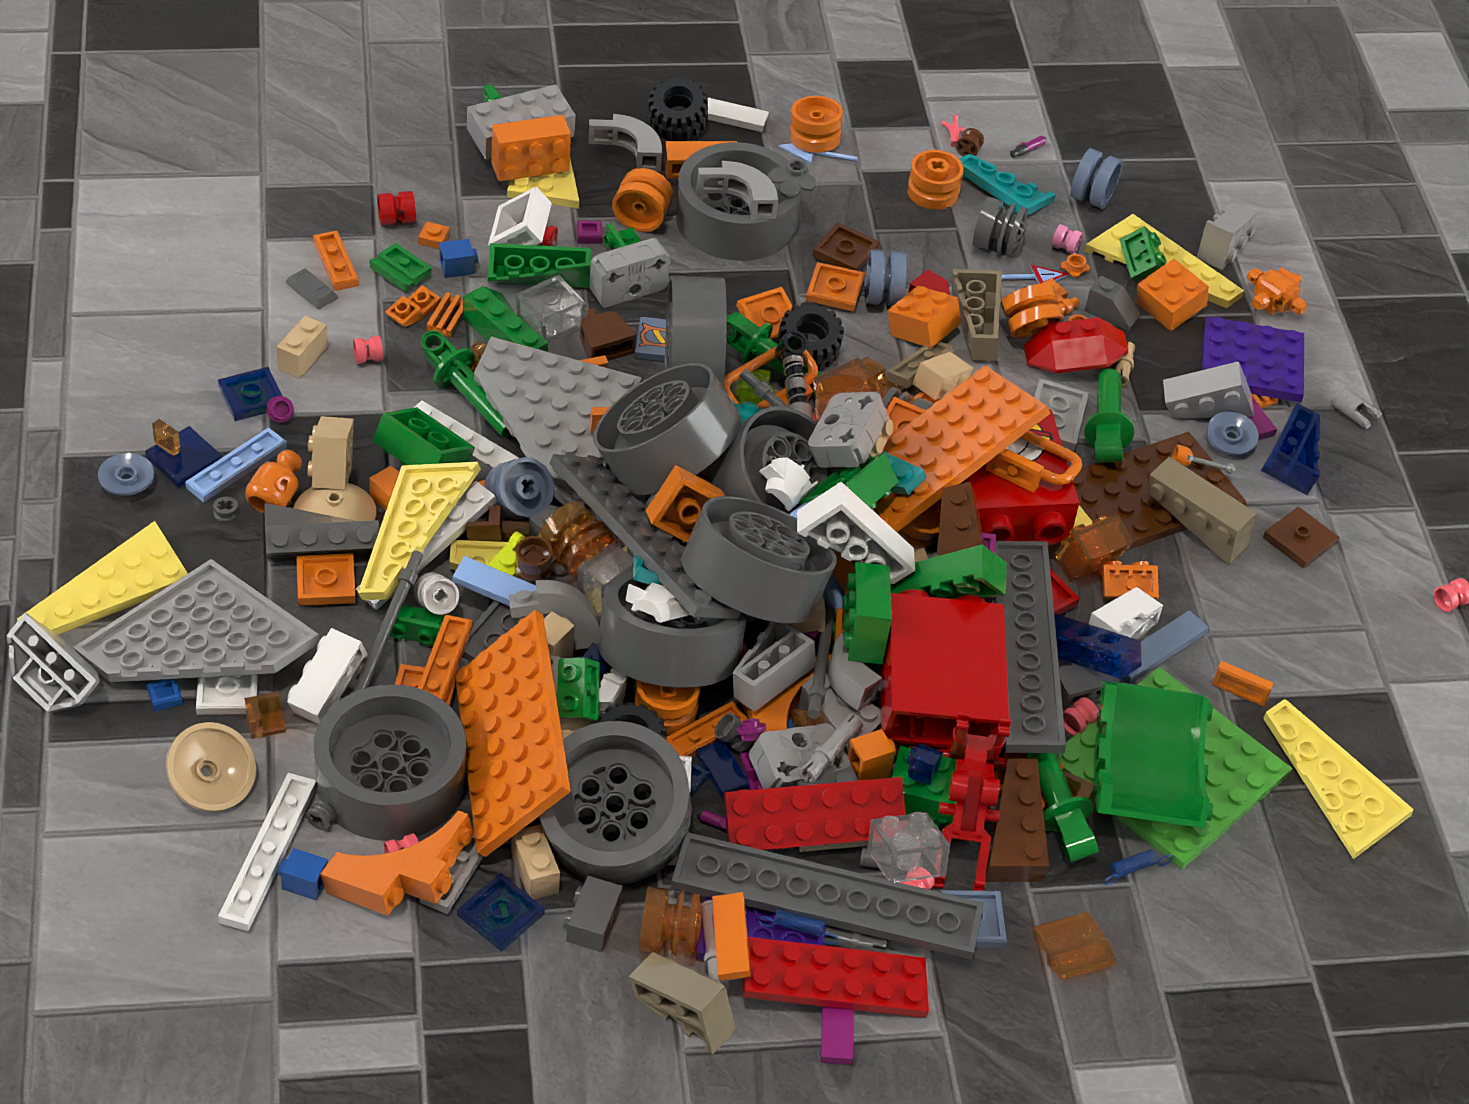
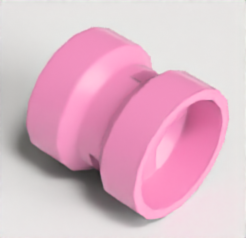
M1059 224L1054 233L1051 246L1056 249H1066L1069 254H1076L1082 242L1083 232L1078 230L1071 231L1067 226Z

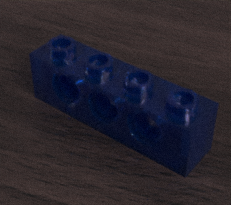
M1054 613L1058 659L1119 679L1124 678L1142 666L1141 640Z

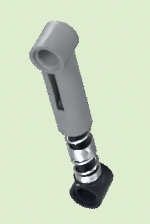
M795 330L788 331L775 349V356L785 368L784 374L787 376L785 380L786 394L789 396L787 404L790 408L798 410L813 419L812 407L805 400L808 395L805 394L807 387L806 380L803 378L805 374L802 373L804 352L808 347V341L801 332Z

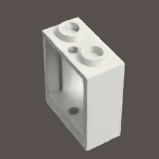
M534 187L499 205L488 246L490 247V243L538 245L541 243L552 203L537 187Z

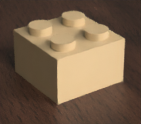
M321 416L318 425L313 426L312 435L309 436L308 451L312 452V461L308 463V477H312V487L346 489L352 471L354 419Z

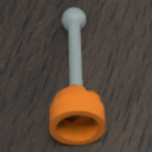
M1179 444L1176 445L1172 458L1183 466H1188L1191 462L1223 469L1228 474H1233L1236 470L1233 464L1224 465L1194 457L1190 448Z

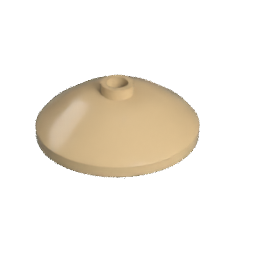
M347 483L345 490L311 487L299 496L293 508L355 521L376 520V505L372 497L364 489L351 483Z
M206 722L185 729L175 738L167 753L166 773L173 791L183 802L198 810L218 812L232 808L247 796L255 781L256 762L248 742L237 731L223 724ZM201 768L208 769L209 776H204L201 773Z

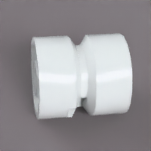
M426 573L419 577L415 583V599L420 605L434 614H447L458 604L459 591L457 586L439 573Z

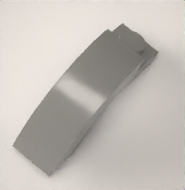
M613 114V120L589 119L588 144L625 147L635 155L637 169L646 168L661 171V140L649 125L636 118L620 114Z
M722 161L721 168H698V193L733 194L746 201L750 208L751 219H776L778 207L777 191L772 181L761 171L749 165L731 161Z
M537 580V591L522 590L509 595L511 618L527 616L534 610L541 614L554 612L561 617L567 618L575 625V650L598 646L600 628L598 613L589 598L575 587L559 581Z
M843 631L836 639L828 663L827 675L834 691L846 703L858 711L875 700L882 677L869 669L863 662L848 661L847 649L843 648Z

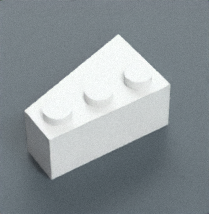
M1138 587L1132 589L1091 613L1089 624L1083 633L1085 639L1082 649L1095 659L1106 657L1111 664L1114 658L1127 651L1158 623L1163 605Z
M333 628L330 629L327 636L321 638L317 647V653L312 660L305 664L303 676L298 684H295L289 691L287 703L293 713L319 724L328 710L343 699L340 696L346 688L350 687L353 689L356 686L358 680L355 677L364 667L368 658V654L361 641Z

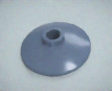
M1225 411L1218 413L1210 419L1207 426V436L1211 444L1219 451L1229 455L1249 453L1258 442L1259 434L1257 427L1252 420L1238 412Z
M134 453L114 455L105 460L98 470L100 485L106 491L116 495L139 493L145 490L154 478V468L147 458Z

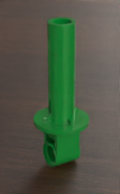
M737 312L727 316L726 343L743 354L741 358L743 365L778 345L769 339L773 330L772 324L765 323L759 327ZM777 358L766 364L787 378L784 374L785 368ZM804 364V366L802 367V373L806 376L808 373V369ZM818 371L816 380L810 385L813 390L812 395L822 402H826L835 390L837 383Z
M432 330L426 332L421 338V345L425 359L436 369L433 375L434 384L438 388H447L454 385L501 437L506 438L511 434L504 425L502 416L498 411L494 410L486 398L485 391L474 380V372L471 370L475 361L474 352L469 348L456 350L439 331ZM432 346H439L435 349H430Z
M1105 369L1100 372L1098 376V413L1092 415L1084 427L1085 439L1095 449L1096 464L1123 462V449L1132 442L1134 437V425L1131 419L1121 413V375L1115 369Z
M1026 753L1028 759H1037L1040 788L1049 806L1043 812L1045 830L1058 832L1070 863L1099 853L1094 834L1085 820L1093 811L1092 801L1087 797H1073L1054 753Z

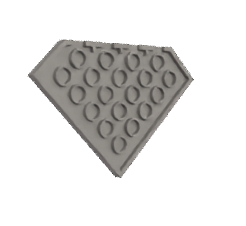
M494 337L490 338L474 372L475 382L483 388L486 398L494 410L500 413L503 423L512 437L517 438L525 456L537 459L545 465L552 475L554 485L572 490L574 489L549 464L553 454L565 455L566 453H571L580 457L593 455L600 458L603 462L602 464L607 468L608 464L593 442L594 433L590 434L591 407H611L626 392L641 383L642 377Z
M210 559L74 646L73 649L109 682L276 673L319 644L320 638L319 634Z

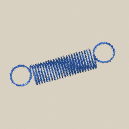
M1150 849L1110 864L1113 875L1109 876L1104 883L1105 885H1111L1121 876L1154 864L1164 866L1172 860V856L1165 855L1157 862L1156 855L1154 862L1153 855L1151 857L1150 853L1152 851L1155 853V851ZM1171 856L1168 862L1160 865L1159 862L1163 858ZM1116 877L1114 881L1106 883L1109 878Z
M779 911V913H778L777 920H776L777 926L779 925V921H780V917H779L780 911ZM783 912L780 921L781 927L783 926L784 922L785 928L787 927V923L788 927L790 924L791 928L793 920L792 914L789 919L788 913L785 918ZM795 915L794 920H793V924H794V921H795V925H796V921H797V925H798V922H799V926H800V922H801V926H802V923H803V927H804V923H805V927H806V924H807V928H808V925H809V928H810V925H811V929H812V926H813V929H814V926H815V930H816V927H817V930H818V927H819L820 935H821V932H822V936H823V935H831V936H833V937L836 939V942H837V937H836L835 935H833V934H831V933H824V934H823V932H824V927H825V921H824V923H823V921L821 922V920H820V921H819V920L817 921V919H816V920H815V919L813 920V918H812V919H811V918L809 919V917H808V918H807V917L805 918V916L802 918L801 915L799 916V918H798V916H797V918H796V915ZM762 916L758 922L762 926L772 927L775 919L773 921L769 917ZM760 919H769L773 924L764 925L760 922ZM821 936V940H822L823 942L827 943V944H835V943H836V942H833V943L826 942L825 940H823V938H822V936Z

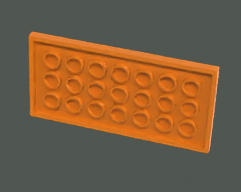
M986 365L887 440L883 449L884 452L923 469L927 478L909 495L891 492L888 496L879 499L876 502L877 506L872 510L892 529L898 532L941 499L943 488L963 482L1050 414L1047 405Z
M536 610L522 618L518 624L507 633L501 635L491 646L480 652L475 659L465 667H462L456 675L460 719L466 737V768L476 851L485 857L571 792L543 614Z

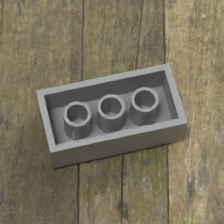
M555 84L468 106L467 130L486 160L491 158L492 125L564 115L571 132V137H574L575 113Z

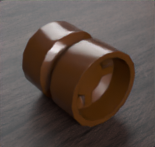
M529 536L520 540L515 552V577L536 585L537 580L551 579L553 550L551 544L546 539L538 536Z

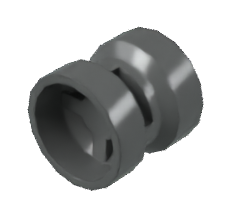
M732 713L724 715L716 725L715 737L724 743L729 742L730 747L737 752L745 751L753 742L741 740V735L737 733V727L741 726L742 723L740 718Z

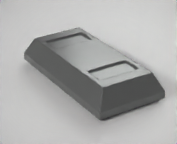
M306 268L293 274L286 280L289 286L317 309L338 299V295Z

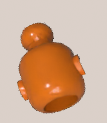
M283 450L278 454L277 462H266L261 465L246 487L245 497L248 503L254 509L265 513V503L283 507L290 505L292 497L299 488V482L294 473L298 472L302 467L301 457L291 450Z

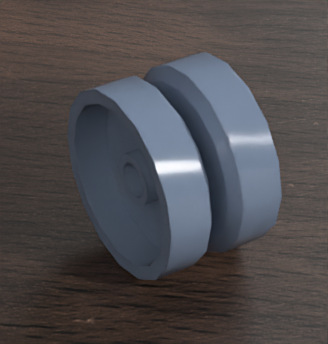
M1089 148L1075 173L1070 196L1082 202L1089 197L1092 206L1104 209L1118 183L1123 161L1113 156H1109L1103 161L1102 152Z
M869 250L864 279L866 304L880 305L883 300L884 290L888 306H893L904 297L907 269L906 252L892 251L886 266V256L883 250Z
M528 457L498 464L491 469L484 484V487L496 497L497 502L493 506L501 505L502 519L509 521L532 517L549 506L553 500L555 488L552 475L547 467L537 459Z

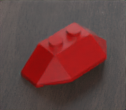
M1098 317L1049 323L1024 344V352L1027 366L1037 367L1041 370L1058 374L1107 368L1122 356L1128 354V346L1123 331Z

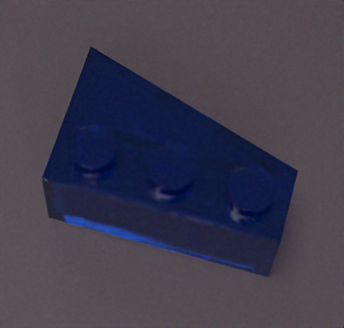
M1296 403L1261 469L1262 472L1305 495L1309 494L1320 477V470H1318V460L1320 458V451H1318L1320 415Z

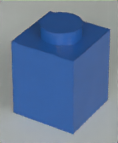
M469 239L439 243V260L444 278L474 274V264L478 263V254L476 248L472 249Z
M293 848L288 859L284 858L279 866L278 875L281 876L282 890L317 900L324 887L320 873L327 866L328 859Z

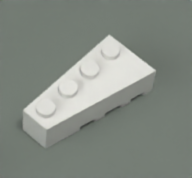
M842 482L797 510L798 534L804 537L809 535L817 539V544L826 549L831 547L841 552V557L848 561L855 560L861 563L889 566L891 584L898 582L915 571L914 548Z

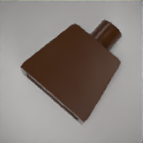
M590 308L584 312L583 319L580 321V340L587 359L606 356L607 361L635 353L636 333L615 311L599 314L595 308Z

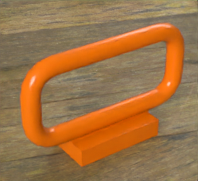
M777 346L724 376L723 388L734 403L739 404L730 390V385L741 378L740 375L745 369L753 372L776 358L775 349ZM806 349L803 362L808 369V373L803 378L806 380L807 390L805 394L808 396L805 400L808 402L813 393L810 385L818 376V366ZM786 388L775 393L776 396L788 405L789 396L786 394ZM766 400L756 404L759 406L758 408L762 409L773 407Z
M1028 430L1019 438L1071 463V466L1064 474H1056L1044 469V466L1006 448L988 461L985 469L1034 493L1041 479L1054 485L1068 484L1080 472L1082 461L1075 452Z

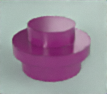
M276 396L268 402L266 411L272 421L283 423L292 417L294 407L288 398Z
M753 718L742 721V725L737 727V733L741 735L742 741H754L767 728L765 723H760L759 719Z

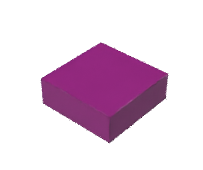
M577 221L578 244H602L601 221Z

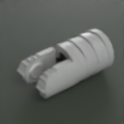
M1346 386L1340 388L1331 401L1332 406L1365 430L1371 424L1366 417L1360 414L1361 411L1375 419L1379 418L1382 414Z

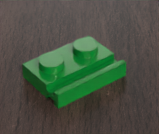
M397 243L379 253L376 259L372 258L369 260L371 269L404 292L408 291V287L411 285L414 287L432 275L431 266Z

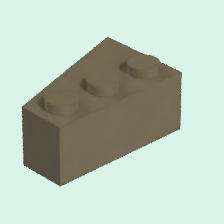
M654 952L629 975L635 999L664 1020L671 1017L683 1026L681 1030L683 1034L687 1037H690L692 1034L699 1037L707 1044L705 1050L712 1055L736 1030L727 990L718 980H711L700 975L692 968L683 967L675 963L671 958H664Z

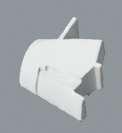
M778 458L772 460L771 464L762 468L759 472L767 478L765 490L768 493L774 494L789 512L818 485V482L815 481L811 484L809 475L803 469V464L800 466L789 458Z
M651 583L643 590L631 584L628 585L625 601L632 603L631 610L637 613L638 611L646 612L654 616L656 621L660 623L691 615L665 586Z
M614 668L611 669V673L604 674L600 682L598 715L601 712L605 713V709L610 706L616 708V704L623 703L627 676Z

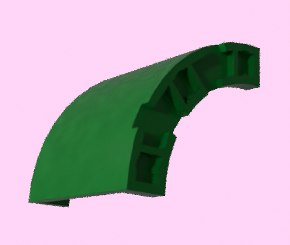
M1102 680L1098 717L1101 718L1100 723H1103L1102 734L1096 733L1094 752V790H1097L1095 805L1098 813L1205 828L1206 820L1210 821L1213 813V803H1209L1210 799L1205 786L1208 777V765L1204 764L1207 720L1210 721L1212 718L1213 704L1209 703L1210 699L1206 695Z

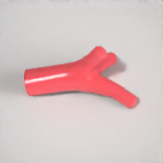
M954 114L952 125L942 121V125L950 132L952 147H956V142L960 138V132L964 131V127L958 126V115Z

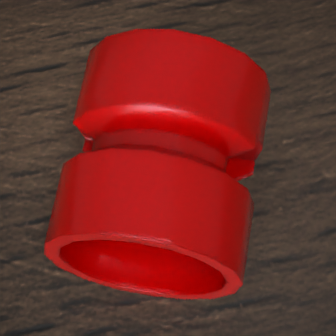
M413 191L398 192L397 196H394L392 193L377 194L378 215L381 226L395 225L396 221H400L401 224L416 223Z

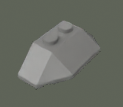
M24 613L6 635L7 644L10 645L9 658L12 678L48 713H55L82 705L100 682L98 672L64 639L29 614Z

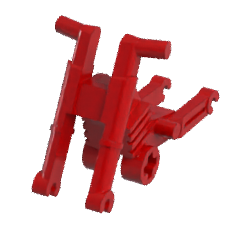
M958 711L956 727L952 733L949 749L931 750L932 754L956 759L955 772H952L948 800L955 801V804L940 802L938 813L952 815L953 819L952 823L942 829L933 888L943 889L951 838L980 842L973 891H984L991 842L990 835L984 829L985 820L999 822L1000 811L987 809V806L996 807L1000 780L994 779V768L1004 771L1007 763L1006 759L998 756L1002 746L1005 744L1006 737L1010 735V718L1000 717L994 734H989L988 737L967 734L970 713Z

